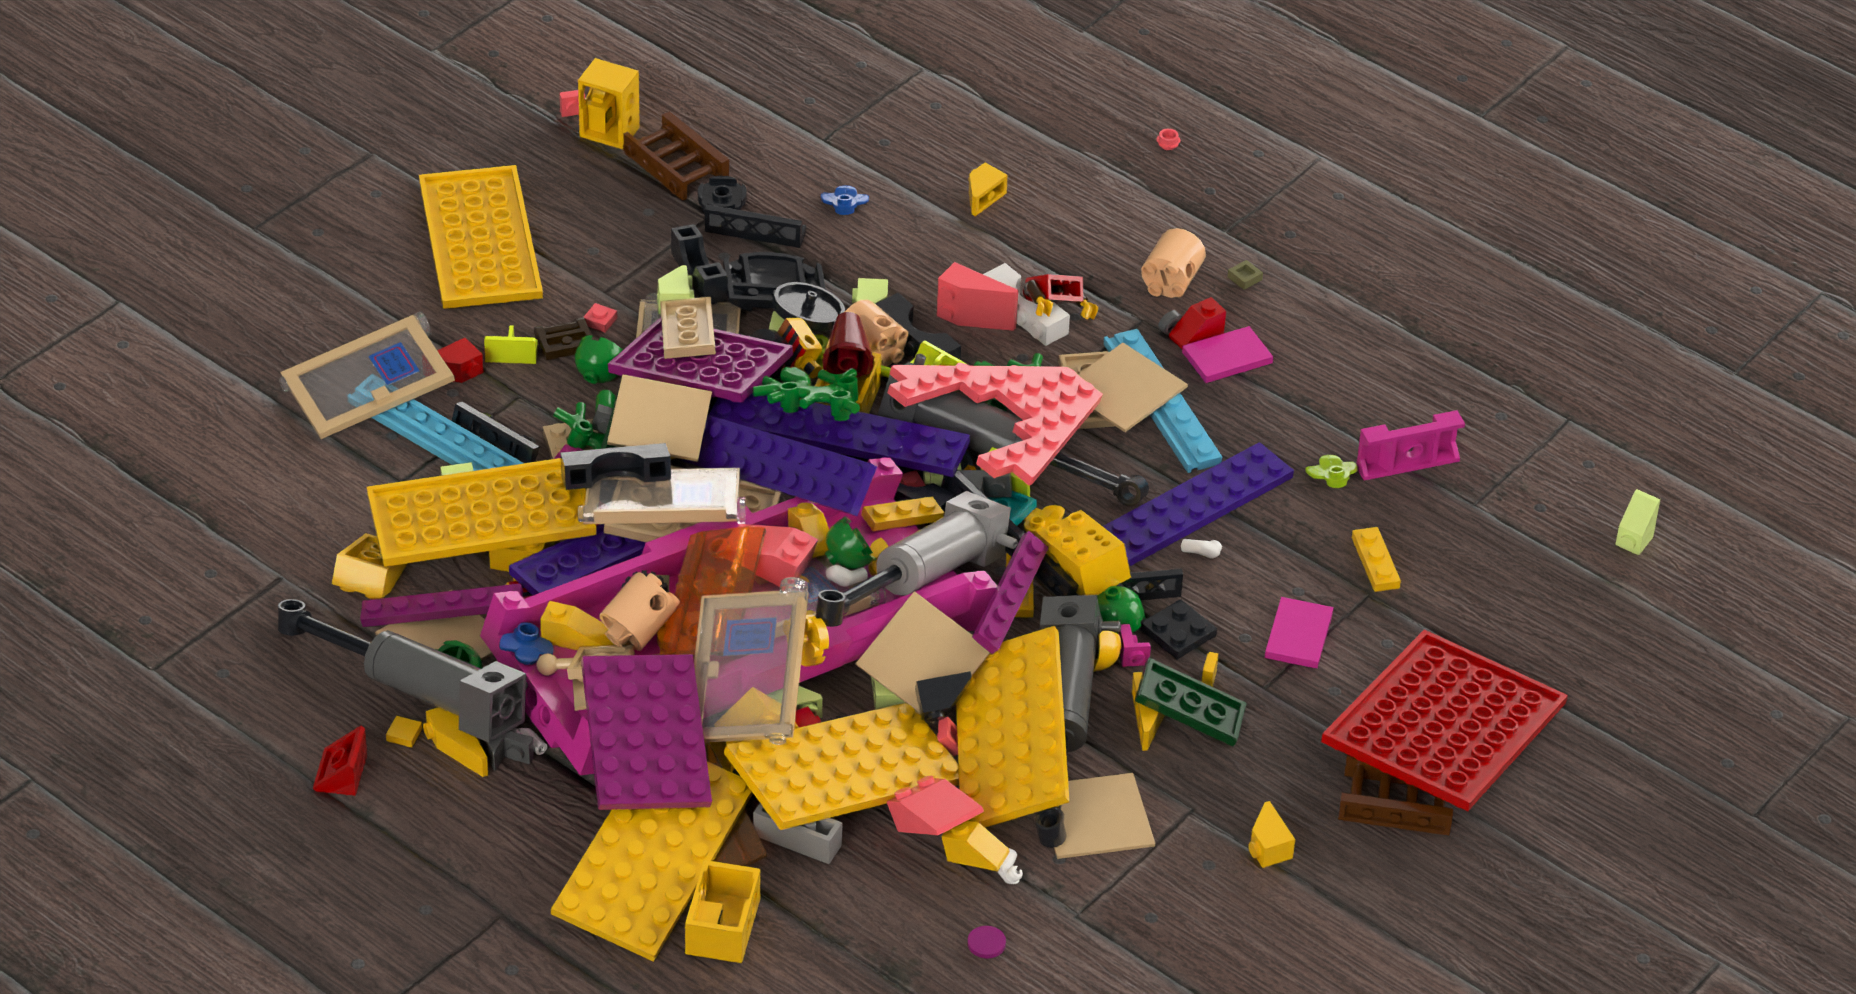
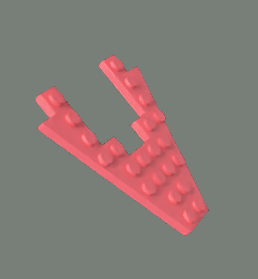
M957 363L956 366L893 365L889 375L898 382L890 384L887 392L904 407L957 390L963 392L975 403L993 398L997 399L1023 420L1015 423L1012 431L1023 441L978 456L976 464L993 478L1013 472L1029 486L1035 482L1098 406L1103 395L1091 383L1086 382L1074 370L1068 367L969 366L965 363Z

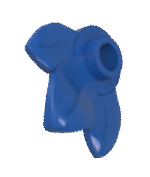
M842 185L837 187L833 193H822L821 200L825 204L832 205L837 214L849 215L854 213V208L857 205L866 204L869 201V195L857 194L855 187Z
M528 622L520 623L513 633L504 634L499 643L501 650L514 652L515 658L525 665L536 663L539 654L549 653L553 655L554 652L552 643L540 637L538 627Z

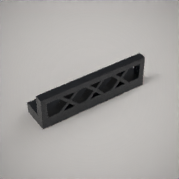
M706 205L705 232L796 248L801 247L806 234V225H802L801 220Z
M1181 568L1130 573L1131 578L1116 585L1130 588L1139 596L1140 601L1181 597L1183 571Z

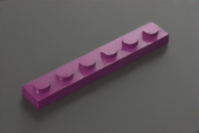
M1030 531L1022 535L972 636L975 641L991 654L999 650L1049 548Z
M520 583L363 600L360 621L362 627L487 614L494 593L518 591L523 598V588Z

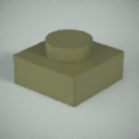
M1245 260L1228 269L1227 277L1245 290L1262 281L1263 272Z

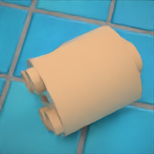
M1178 228L1169 229L1162 234L1141 268L1142 278L1148 286V292L1156 297L1163 295L1169 298L1183 296L1206 257L1205 247L1199 238L1187 230Z
M868 299L860 300L845 310V312H853L860 316L871 352L881 354V365L897 364L903 359V350L907 342L908 331Z
M640 572L634 574L600 613V619L608 629L605 633L606 637L620 648L626 644L633 645L635 650H642L676 611L680 603L674 594L666 592L660 587L662 585L661 580L652 573H649L647 577Z

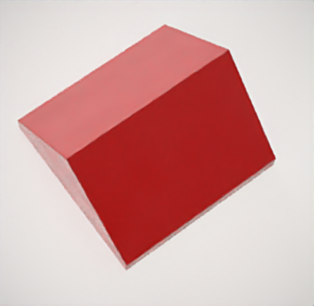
M362 725L324 748L313 785L315 791L356 796L367 758L366 732Z

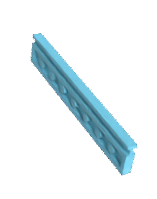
M1138 329L1114 334L1113 338L1104 337L1103 345L1108 352L1121 343H1125L1163 368ZM1180 393L1150 414L1187 473H1190L1191 469L1194 468L1201 470L1216 466L1222 462V455Z
M372 375L355 390L356 394L348 397L349 405L357 408L374 400L371 391L385 386L389 393L397 389ZM415 399L371 417L451 465L472 462L473 470L476 471L524 464Z

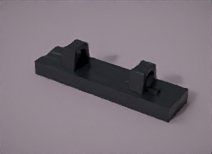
M464 402L455 404L452 422L523 463L536 462L540 446L531 442V438L526 435H519L493 420V416L486 412L481 413Z

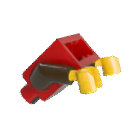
M1046 274L1028 277L1025 280L1023 296L1026 300L1038 304L1035 312L1036 315L1042 316L1045 313L1050 317L1053 302L1056 304L1076 303L1078 307L1083 306L1080 314L1083 318L1095 319L1098 306L1088 302V298L1084 295L1083 277Z

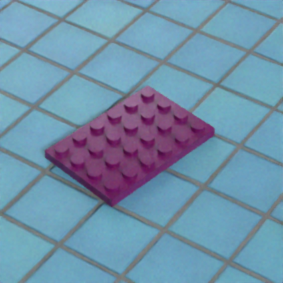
M660 317L608 363L609 373L617 374L621 377L622 375L712 391L711 397H720L732 402H743L753 393V386H760L764 376L770 377L793 355V347L787 344L714 329L716 354L665 359L662 319Z
M693 654L582 656L581 667L598 810L711 807L712 796Z

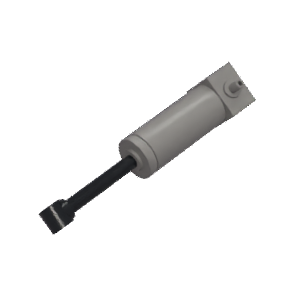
M968 491L948 500L943 518L885 548L879 554L876 562V575L843 593L836 590L820 591L818 593L816 618H822L827 627H836L842 624L843 615L849 611L851 605L884 587L895 595L905 596L969 561L983 567L1004 556L1005 547L1014 549L1017 546V539L1007 536L1011 508Z

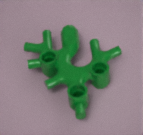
M785 367L780 374L783 383L769 376H764L762 385L753 386L752 388L754 397L768 395L769 403L780 402V407L786 413H794L799 410V407L806 409L816 402H824L830 404L831 415L834 416V420L846 421L850 418L849 415L852 413L856 414L860 410L859 404L856 403L858 400V381L856 378L857 371L854 368H850L842 374H832L825 370H820L818 378L830 385L817 387L811 386L810 377L804 371L796 367Z
M602 390L596 396L595 412L599 404L613 408L616 397L612 391ZM578 402L576 404L574 415L559 407L556 409L553 416L571 428L567 437L569 446L581 448L582 450L587 445L593 449H601L605 433L594 432L592 424L585 420V403Z

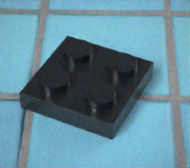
M1182 599L1141 622V631L1177 660L1217 635V628Z

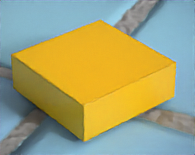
M1209 652L1203 667L1202 682L1213 687L1217 673L1218 653Z
M396 716L386 733V741L412 748L422 730V722Z

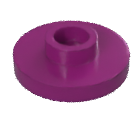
M980 926L969 933L967 945L971 953L977 957L994 958L1005 950L1006 937L996 927Z

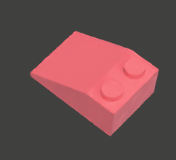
M956 262L938 278L937 317L958 326L1011 331L1016 329L1017 289Z
M740 524L720 548L717 556L789 591L809 566L818 539L793 527Z
M933 776L921 778L917 781L918 785L912 789L906 787L894 793L895 797L887 801L897 831L904 833L940 835L984 812L981 805L949 781L933 778Z

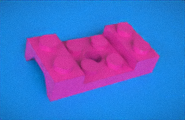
M1456 410L1433 415L1432 423L1392 431H1389L1385 424L1361 429L1357 470L1365 481L1460 462L1456 436L1457 430L1465 427V422Z

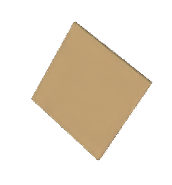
M1121 343L1078 374L1103 394L1100 403L1093 412L1123 432H1127L1188 387L1187 383L1125 343Z
M622 375L607 445L626 447L666 443L670 457L698 462L712 391Z
M480 615L388 624L375 632L378 635L383 631L389 630L433 649H439L444 645L443 642L457 640L474 648L480 655L481 661L493 655L480 637L485 619Z
M914 591L855 665L920 713L915 691L916 681L971 671L972 676L990 652L972 638V634Z
M1133 773L1068 781L1069 803L1062 804L1061 810L1065 814L1064 825L1067 837L1062 845L1054 847L1057 859L1155 847L1156 843Z

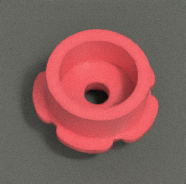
M1163 129L1157 137V142L1164 150H1173L1178 147L1180 138L1177 131Z

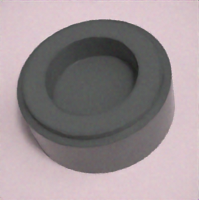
M1176 310L1166 313L1158 324L1159 329L1165 335H1169L1182 318L1181 314Z

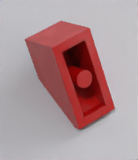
M1212 297L1190 306L1169 333V338L1183 349L1184 345L1224 334L1226 310Z
M466 338L437 350L454 375L455 381L453 382L463 383L483 373L482 353ZM425 356L422 357L424 377L435 374L436 372Z

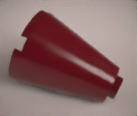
M843 312L836 317L822 357L823 369L832 374H842L850 368H854L857 371V381H859V377L865 374L867 377L871 373L874 358L860 316L853 312Z

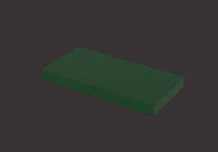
M1148 658L1145 662L1135 698L1136 702L1230 746H1234L1238 740L1247 704L1151 658Z

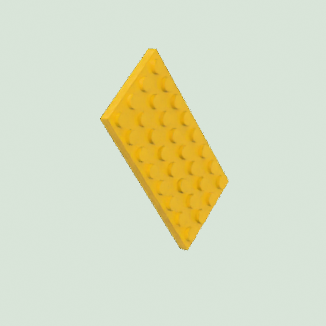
M516 165L419 175V184L443 309L543 298L541 280Z
M561 458L367 487L368 501L384 567L597 535L596 524H583L586 489L565 490L561 477Z
M1051 626L1003 641L999 650L994 654L990 653L974 672L969 686L956 703L959 786L963 793L981 805L984 812L968 821L978 822L984 828L1069 803L1059 632L1055 626Z
M907 703L794 729L793 738L745 740L728 744L724 750L725 756L780 830L887 804L888 800L895 797L894 793L906 787L912 789L918 785V780L927 776L946 779L954 786H959V764L938 741L937 736L924 719L921 720V715Z
M707 761L712 796L711 807L612 809L552 906L551 915L654 962L695 892L704 860L713 861L753 792L741 776Z

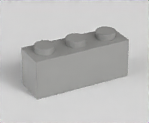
M760 803L753 812V836L830 864L842 846V822L827 818L780 830Z

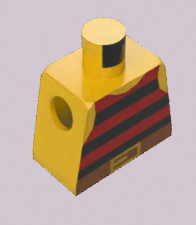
M786 318L777 332L787 340L788 345L793 347V355L789 358L788 364L783 366V369L785 367H796L804 371L810 378L817 377L818 372L822 370V367L816 362L822 352L821 344L803 319Z

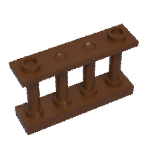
M670 111L662 114L661 129L639 140L629 132L623 133V151L626 156L633 159L666 186L671 193L677 195L683 201L687 199L688 184L709 174L729 176V159ZM663 138L672 141V143L654 152L647 148V146ZM678 150L687 153V155L669 164L662 160V158ZM693 162L703 166L684 176L676 172Z
M1347 755L1344 776L1352 777L1350 794L1342 793L1338 820L1450 836L1453 808H1446L1445 800L1434 797V806L1418 804L1419 788ZM1363 779L1380 781L1378 798L1361 795ZM1391 783L1408 785L1406 802L1389 799Z

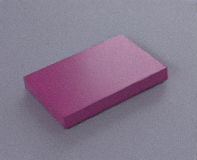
M1250 326L1184 345L1182 353L1205 383L1273 363V355Z
M1281 597L1266 647L1265 658L1318 669L1334 607Z

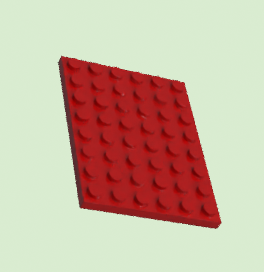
M1424 629L1323 732L1321 742L1356 758L1358 761L1388 773L1409 785L1426 791L1432 796L1469 811L1566 704L1568 695Z

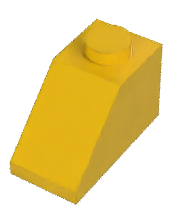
M986 162L977 169L972 170L968 178L969 199L973 216H977L1007 194L1008 175Z
M807 502L800 503L797 507L788 508V527L804 531L818 539L812 558L826 555L825 552L829 550L826 544V534L829 531V527L823 512L814 504Z
M1270 801L1264 803L1252 829L1251 842H1249L1250 854L1258 860L1262 868L1293 859L1295 838Z
M967 820L944 832L941 836L948 862L998 871L1010 853L1008 847L978 822Z

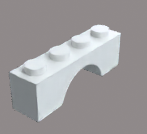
M1006 263L983 274L1018 290L1017 324L1022 326L1042 344L1047 346L1069 334L1070 315L1054 302L1050 317L1045 313L1042 316L1036 315L1035 312L1038 304L1028 301L1020 295L1021 275Z

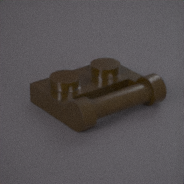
M584 317L577 318L574 322L544 328L542 325L534 327L535 338L538 339L546 360L575 355L581 339L591 335Z

